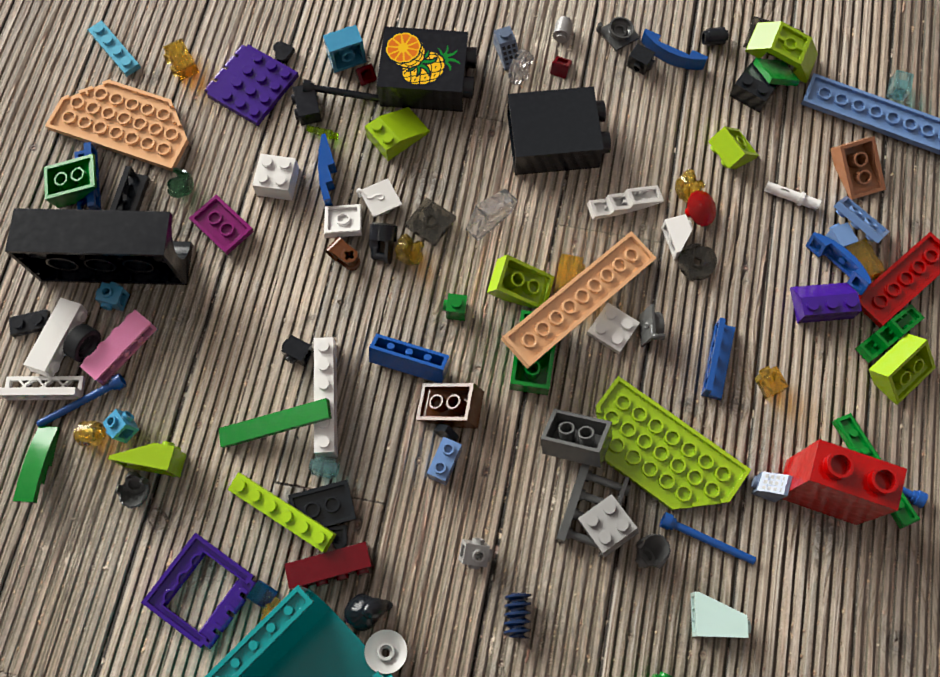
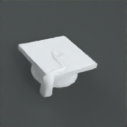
M388 178L364 189L358 188L356 190L358 197H363L373 218L388 214L393 209L402 206Z

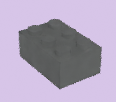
M554 409L540 438L542 454L601 468L612 440V422Z

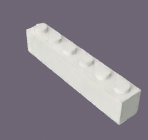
M333 337L314 338V401L324 398L329 399L332 419L314 423V454L318 458L338 457L337 344Z

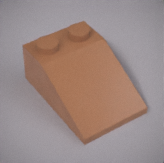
M875 136L830 148L834 167L851 200L886 190Z

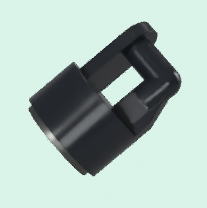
M378 222L370 224L369 246L373 260L384 261L385 264L392 263L394 242H397L398 226L396 224ZM381 241H385L384 253L380 252Z

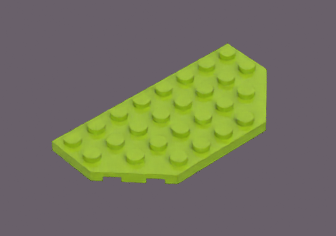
M620 376L615 379L595 406L598 419L612 422V440L604 461L623 476L629 477L630 481L671 511L729 503L751 471L746 465Z

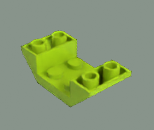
M782 21L757 23L745 52L757 58H762L768 52L794 66L793 73L804 83H807L818 56L812 37Z

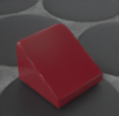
M556 56L552 62L550 74L565 79L573 61Z

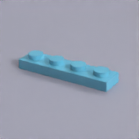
M102 20L87 29L126 77L141 68L139 63Z

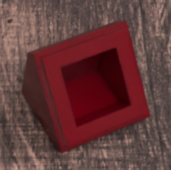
M372 63L355 69L361 86L377 80Z

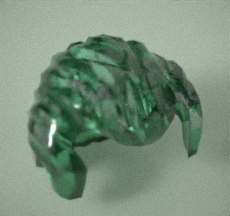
M173 168V173H176L177 176L167 182L168 194L173 198H182L189 195L194 188L191 174L186 170Z

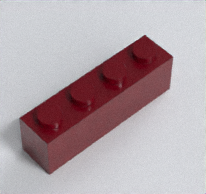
M366 541L284 564L288 586L291 590L297 585L307 589L308 586L316 584V587L329 584V580L337 579V581L349 579L350 574L357 573V576L369 573V569L374 568Z

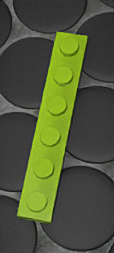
M237 473L228 488L230 492L321 552L326 553L336 536L334 532L242 473Z

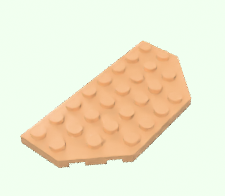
M109 79L103 81V84L93 88L90 86L79 90V93L73 96L66 95L61 97L45 124L48 130L86 143L91 142L95 146L173 172L189 144L171 99Z

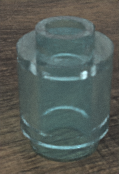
M318 455L311 459L309 464V470L312 475L329 479L332 477L337 478L340 469V462H337L336 459Z

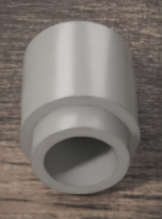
M562 16L556 21L553 38L559 43H565L570 39L573 24L569 17Z

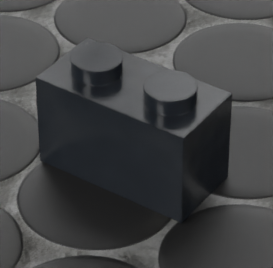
M303 85L293 87L294 94L291 95L293 105L297 107V109H294L296 120H300L301 126L322 122L315 89L310 90V92H303Z

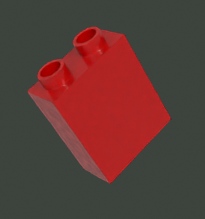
M819 439L786 460L783 474L793 476L788 496L783 498V500L854 525H859L898 511L907 469Z

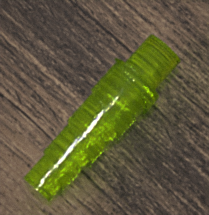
M309 125L306 128V131L320 137L325 133L326 138L329 140H338L339 133L333 132L331 129Z

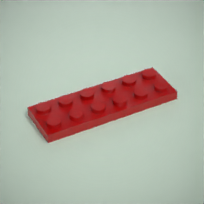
M929 232L872 282L863 295H858L862 312L879 328L940 275V240Z

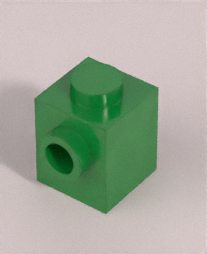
M448 293V299H444L443 311H446V319L465 321L468 304L467 295Z

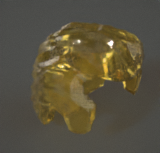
M687 169L675 182L676 193L684 202H688L692 192L700 191L701 188L706 186L704 181L696 180L695 171L692 169Z
M402 234L395 247L397 258L406 265H419L423 260L421 247H424V243L421 241L413 243L410 235Z

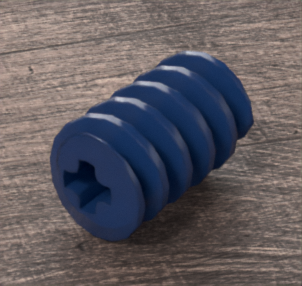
M511 593L505 596V600L511 602L504 605V608L510 611L504 614L505 618L510 619V621L504 622V626L510 628L503 632L505 636L530 639L524 635V633L530 632V629L525 627V624L531 623V620L525 618V615L531 614V611L525 609V607L531 605V602L526 601V598L531 597L532 594Z

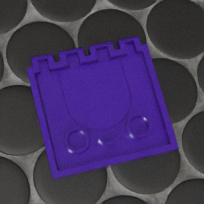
M249 44L247 46L241 45L234 53L235 56H232L224 65L226 69L222 68L214 77L216 82L211 81L204 91L211 100L259 126L299 75L297 71Z

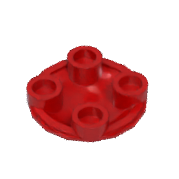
M702 190L694 191L688 199L685 214L701 227L708 226L716 217L715 202L707 192Z

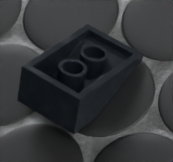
M753 60L736 81L730 97L760 113L779 85L769 84L754 66Z

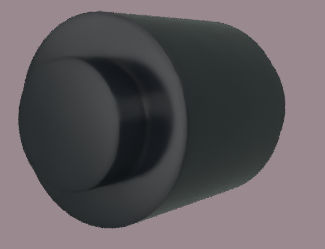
M725 27L707 28L705 31H702V44L707 46L723 45L728 40L729 33Z

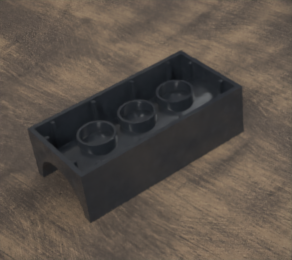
M14 208L5 252L40 282L188 285L193 244L187 241L172 240L171 212Z

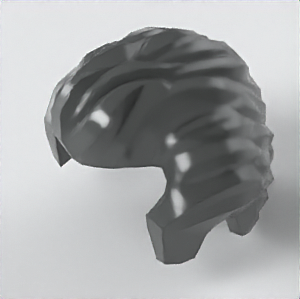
M129 471L125 476L124 484L116 485L115 493L118 494L122 505L132 509L139 507L146 501L151 485L149 480L143 478L137 471Z
M650 534L639 539L636 543L637 553L635 562L639 568H647L649 566L662 568L670 556L669 542L660 534Z

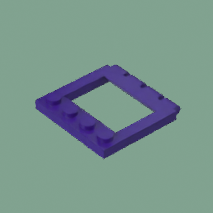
M194 533L141 603L200 648L205 645L211 649L220 637L215 630L218 629L220 632H224L233 620V617L228 612L231 611L237 614L247 601L241 596L242 593L250 597L258 583L253 580L255 576L202 536ZM207 554L238 577V580L200 631H198L169 609L167 605Z

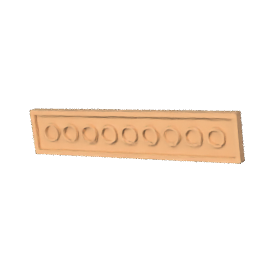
M631 231L502 336L501 340L528 369L648 267L656 257Z

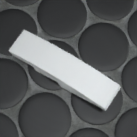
M658 185L630 188L626 189L624 193L609 194L605 199L589 200L587 207L592 220L641 210L662 203L664 199Z

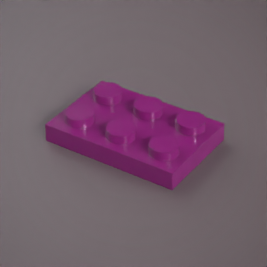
M218 195L212 197L189 217L190 221L226 255L254 232L253 228Z

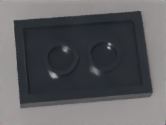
M348 480L288 495L290 505L326 528L357 520Z

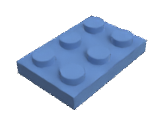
M845 196L834 205V208L837 209L836 213L843 218H848L851 221L850 224L855 229H861L866 233L865 237L871 242L879 243L890 232L848 196Z

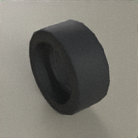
M87 324L76 326L70 331L64 341V354L77 362H83L87 356L97 349L101 342L100 332Z

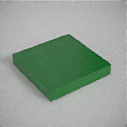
M756 58L753 62L754 66L769 84L797 86L800 82L783 60Z

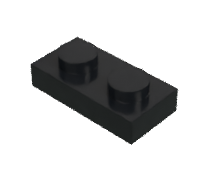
M44 309L9 317L10 335L17 337L42 331L50 317V311Z

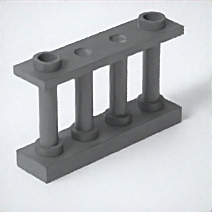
M581 464L555 541L564 543L565 539L569 540L571 538L598 548L590 536L573 531V528L570 527L572 519L576 520L585 514L579 511V508H576L578 500H586L594 504L604 500V498L585 492L586 490L583 489L584 482L592 481L619 491L616 500L621 505L624 495H628L631 487L628 484L629 477L625 476L622 483L596 475L589 470L590 465ZM600 551L598 557L603 558L604 556Z

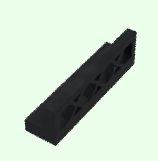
M125 166L110 210L139 211L150 178L146 175L136 174L131 166Z

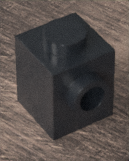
M637 43L628 57L626 66L637 73L645 75L648 69L651 70L656 62L654 60L655 52Z
M291 335L289 339L283 342L281 352L287 362L291 364L296 362L305 367L314 349L310 344Z

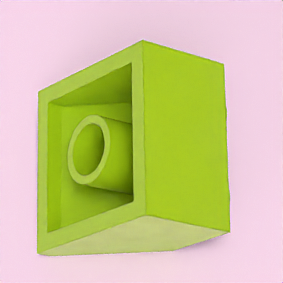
M724 126L708 141L711 144V150L720 156L722 165L727 169H737L759 156L737 128Z

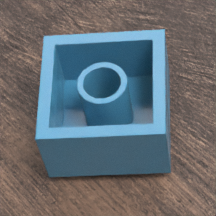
M356 25L323 35L327 55L334 73L367 62L363 40Z

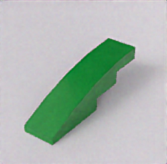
M910 304L857 346L855 350L870 363L925 317Z
M38 427L22 465L13 498L14 502L37 503L40 485L45 484L48 466L53 464L59 427Z

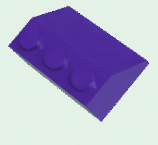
M847 282L790 288L797 323L853 319L862 311L858 293Z

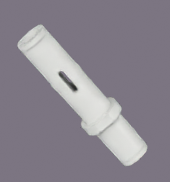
M768 181L764 192L797 203V206L803 205L817 211L821 204L820 199L810 197L805 192L799 193Z

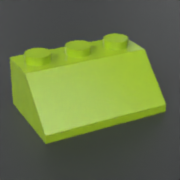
M907 333L869 369L873 384L893 403L898 405L936 368L928 340Z

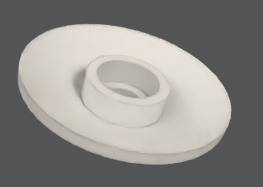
M393 630L377 631L368 639L365 645V660L368 666L375 672L379 671L381 674L394 673L403 666L406 660V642L399 633ZM385 649L390 653L387 657L382 656L381 653Z

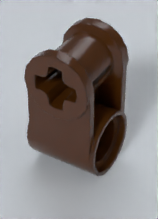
M337 237L325 249V252L333 260L339 262L346 269L354 271L360 267L361 262L357 251L342 238Z

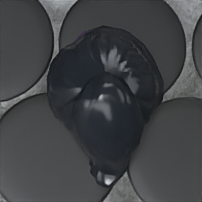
M361 593L348 602L344 609V617L346 622L352 625L354 629L358 631L369 630L375 626L376 622L385 612L390 611L393 603L389 600L373 598Z

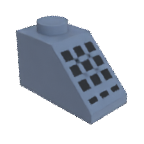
M507 26L494 30L493 43L504 70L521 66L517 42L511 27Z
M761 472L752 479L751 487L753 490L751 494L777 502L788 496L793 476Z

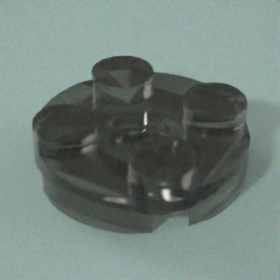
M699 243L686 246L678 258L681 272L690 281L704 280L710 277L717 264V257L714 251L708 246H701ZM694 258L702 261L700 265L694 264Z

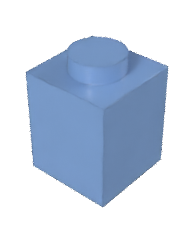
M848 222L841 225L837 223L829 228L830 231L825 235L847 250L852 249L859 241Z

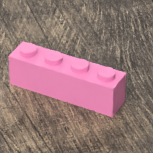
M134 310L125 317L118 327L112 330L105 341L99 343L97 349L87 356L79 367L101 385H104L148 340L157 328L138 311Z

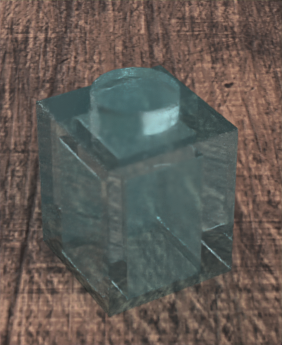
M896 70L889 80L886 97L904 101L911 92L914 74Z

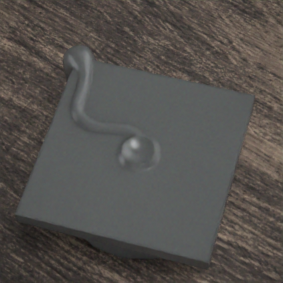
M623 16L612 19L604 27L599 22L596 27V32L601 33L615 51L640 39V36L634 30L632 22Z
M651 304L639 315L641 347H644L652 339L665 340L666 338L665 334H663L665 327L664 317L662 313L655 312L654 304Z

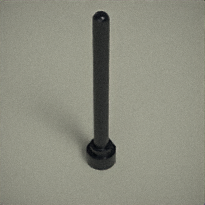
M306 79L303 82V92H310V90L315 89V92L379 102L377 94L314 85L315 83Z

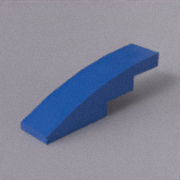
M324 133L321 135L318 153L319 184L325 206H333L329 191L335 189L331 174L336 173L337 169L326 134Z

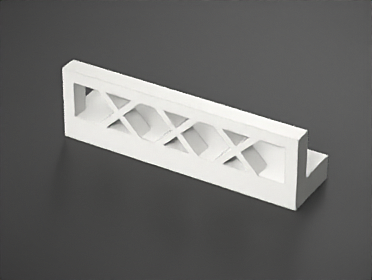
M6 377L5 388H0V398L4 400H77L83 397L85 377ZM73 381H79L78 388L67 386ZM12 382H20L23 386L21 388H12ZM34 382H39L42 385L41 387H29ZM53 382H59L61 385L60 387H48Z

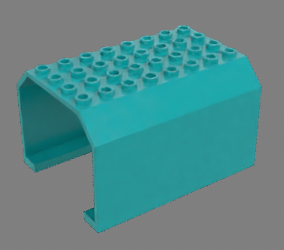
M297 585L205 677H393V675L373 671L365 660V644L314 591Z

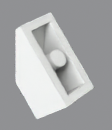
M686 214L665 219L661 227L674 260L680 255L693 230L692 222L688 220Z

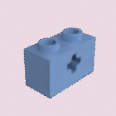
M443 437L427 471L428 478L447 485L462 451V444Z

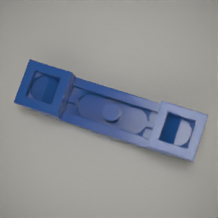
M645 28L641 42L646 48L654 51L657 58L679 68L690 70L704 69L708 56L694 50L691 51L690 55L660 42L661 35Z
M816 232L811 235L805 246L819 258L825 255L850 277L847 283L860 295H863L872 281L860 261L836 241Z

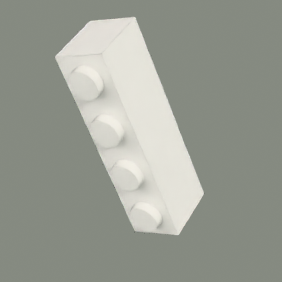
M64 298L59 299L23 364L31 372L53 378L54 374L58 372L60 363L64 356H66L63 352V344L67 335L87 318L88 311L82 304Z

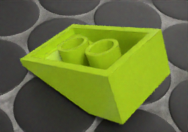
M409 107L381 115L365 125L367 138L387 161H390L430 133V130Z
M505 255L497 259L487 293L504 301L537 309L548 300L555 276L510 255Z
M163 441L162 444L152 443L109 455L108 459L125 468L180 478L187 455L181 451V448L176 447L174 443Z

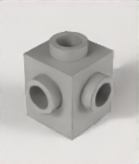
M473 537L472 540L462 539L458 560L462 564L468 565V568L471 569L487 567V563L491 561L492 549H490L485 540Z

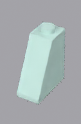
M690 593L692 637L749 638L751 623L747 615L703 593Z

